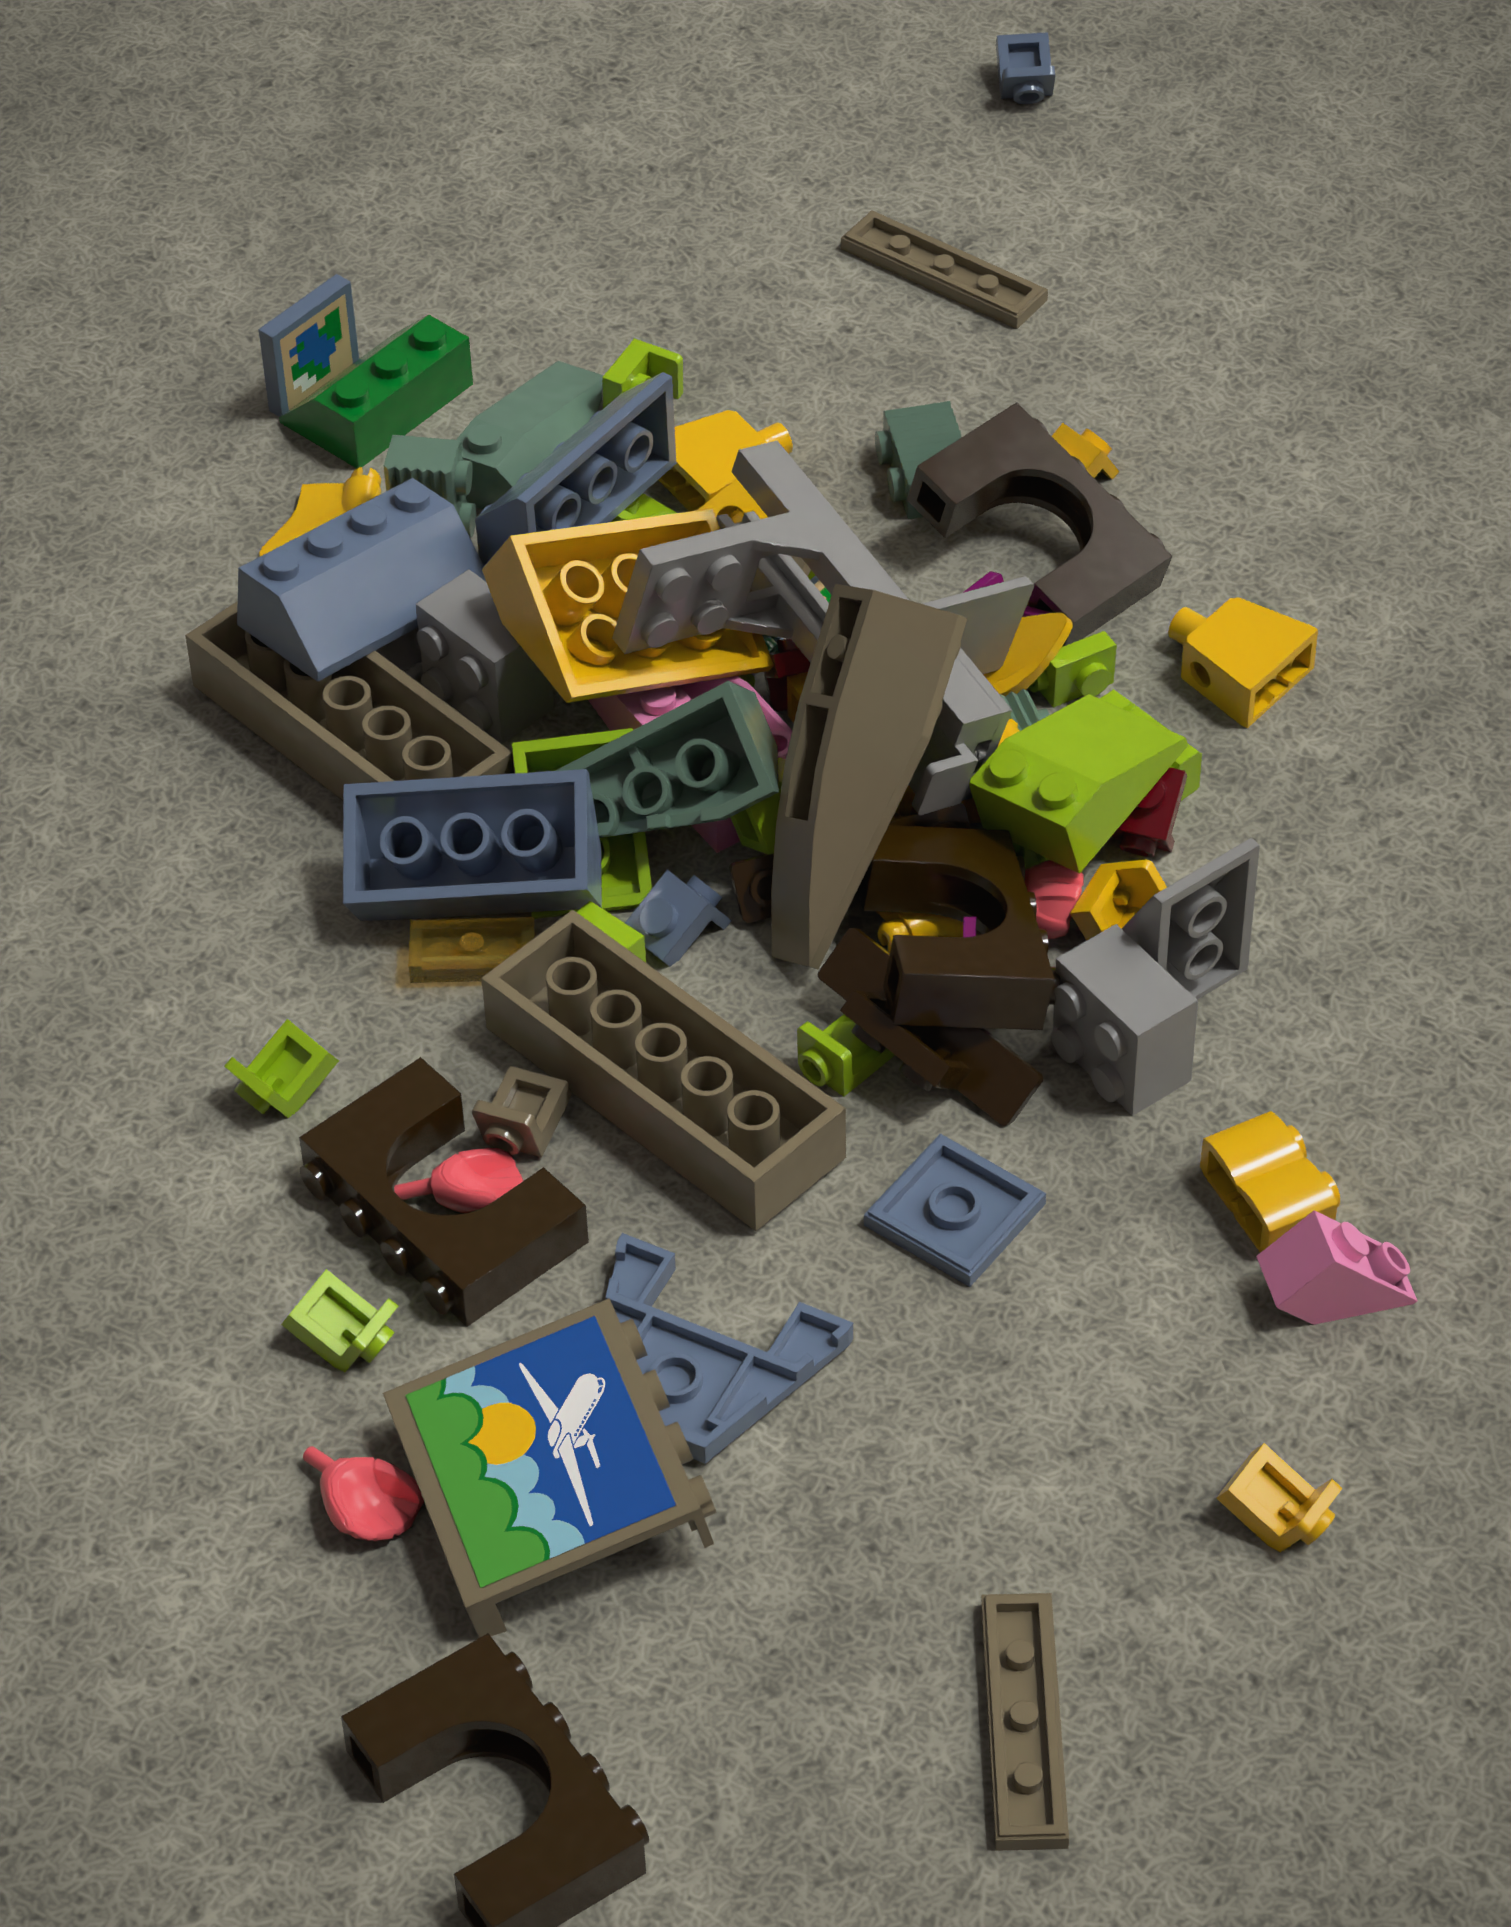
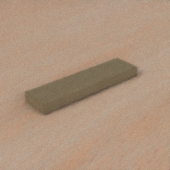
M873 210L841 237L842 250L1015 329H1018L1048 299V289Z
M1052 1593L981 1595L996 1851L1069 1849Z

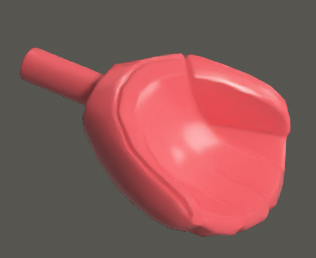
M1047 860L1026 869L1024 882L1027 892H1034L1036 897V921L1039 929L1046 930L1048 939H1056L1065 936L1069 931L1072 918L1070 912L1081 896L1084 875L1082 872L1079 874L1052 860Z
M483 1148L454 1154L433 1169L430 1178L395 1185L394 1192L402 1200L433 1194L437 1203L460 1213H469L489 1205L524 1180L516 1167L515 1160L508 1152L499 1148Z
M314 1446L308 1447L303 1454L304 1461L322 1473L320 1489L330 1521L340 1532L349 1534L356 1539L383 1541L392 1539L393 1536L401 1535L412 1526L420 1508L424 1504V1499L416 1479L385 1460L374 1459V1457L339 1458L334 1461Z

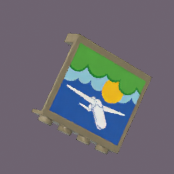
M610 1298L383 1393L464 1606L479 1638L487 1633L490 1636H494L507 1631L497 1606L498 1602L688 1522L691 1531L697 1530L704 1548L714 1544L705 1521L706 1517L717 1513L711 1496L701 1475L688 1480L682 1464L693 1460L684 1434L678 1421L667 1426L664 1425L659 1412L669 1408L670 1404L655 1369L642 1374L637 1360L648 1354L633 1318L620 1323Z

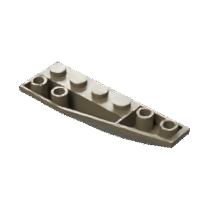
M835 584L798 703L784 766L775 831L771 889L772 957L819 969L931 739L936 720L942 710V700L954 661L960 651L961 639L968 618L876 590Z

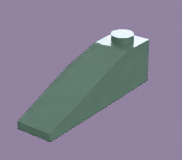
M557 361L474 417L456 439L462 441L463 460L472 462V485L469 495H466L467 503H474L476 508L482 510L486 506L493 504L511 489L522 475L529 473L546 459L557 445L568 440L599 411L603 397L602 377L604 375Z
M730 681L703 693L556 770L587 769L589 772L599 838L726 820L779 793L778 747L755 692Z

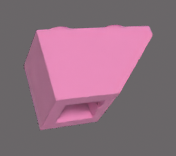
M1315 1210L1256 1256L1276 1308L1313 1325L1412 1305L1418 1301L1407 1277L1410 1273L1409 1264L1397 1247L1389 1242L1380 1243L1360 1233L1352 1224L1348 1222L1339 1223Z

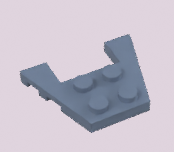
M624 1233L617 1240L615 1250L616 1261L612 1278H609L605 1298H610L620 1323L633 1318L648 1354L638 1359L637 1363L642 1374L655 1369L670 1404L669 1408L659 1412L664 1425L667 1426L678 1421L692 1457L697 1461L706 1464L844 1351L853 1340V1322L801 1302L797 1304L769 1351L760 1350L656 1309L652 1305L676 1270L675 1253Z

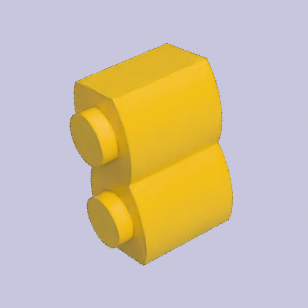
M1272 1111L1203 1138L1200 1168L1205 1178L1227 1208L1233 1212L1235 1219L1260 1253L1314 1210L1336 1220L1337 1208L1340 1206L1341 1201L1335 1181L1326 1171L1320 1172L1306 1158L1305 1143L1299 1131L1292 1125L1286 1126Z

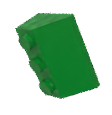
M427 315L391 335L280 416L279 422L356 469L363 467L389 448L392 435L405 436L473 385L469 337L433 316Z

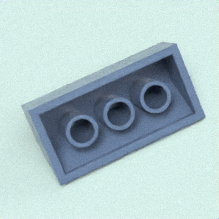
M662 372L620 394L603 410L596 412L568 440L557 445L554 451L532 471L522 475L517 483L496 502L486 506L475 519L478 554L482 563L486 565L511 535L611 522L677 464L672 376Z
M411 478L239 567L237 625L318 682L418 627L416 603L468 569L485 580L482 572L484 564L454 505L414 478Z
M587 769L344 784L343 904L360 921L576 910L583 907L589 901L602 908L601 844Z

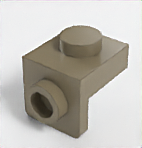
M509 1066L492 1103L477 1100L472 1110V1115L484 1142L491 1148L502 1149L510 1155H517L519 1152L542 1158L572 1096V1092L568 1082L565 1080Z

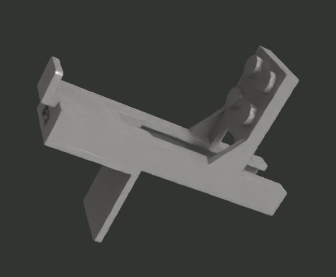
M778 441L739 449L731 471L768 518L760 519L754 511L744 513L742 522L734 523L727 514L716 517L721 528L719 530L640 549L612 639L624 654L651 647H661L670 642L701 634H711L716 630L725 628L792 639L811 663L829 603L791 556L801 557L831 595L835 584L872 589L903 599H909ZM1026 576L923 603L924 605L955 613L968 619L962 635L960 651L954 661L942 700L941 713L936 720L925 752L908 784L915 792L912 807L919 815L954 806L964 800L973 798L969 782L972 776L998 747L1012 709L983 674L997 671L1004 664L1034 588L1033 583Z

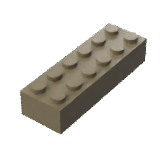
M238 601L185 635L193 686L341 800H343L344 784L514 774L513 754L509 749L376 651L317 682L237 625Z
M571 910L481 978L486 1028L549 1076L567 1081L571 1092L755 1231L759 1230L846 1158L845 1107L574 910Z

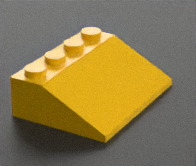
M713 509L511 535L482 569L502 624L566 703L765 672L774 666L762 634L723 628L711 634H701L670 642L661 647H651L624 654L612 639L639 550L721 529Z

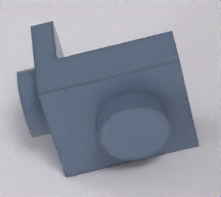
M1048 32L997 35L996 55L1001 99L1014 98V101L1019 104H1033L1041 101L1044 96H1052L1056 76L1055 67L1051 66Z
M666 870L625 924L644 935L645 947L667 965L672 966L680 960L711 920L723 930L732 920L716 908V905L723 897L703 881L693 875L685 884L669 870Z

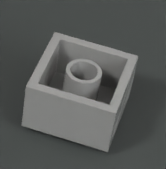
M468 569L416 603L418 623L416 636L420 646L423 670L421 682L426 689L444 702L446 701L459 711L461 715L501 744L554 709L552 684L502 624L485 580Z
M1117 924L1056 958L1055 972L1060 976V986L1054 989L1056 1005H1054L1051 1040L1056 1052L1067 1063L1076 1061L1091 1076L1094 1087L1103 1099L1108 1102L1116 1100L1133 1116L1192 1080L1198 1000Z

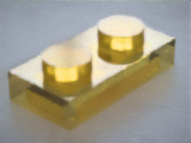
M534 917L410 920L408 962L410 983L482 981L481 978L535 938Z

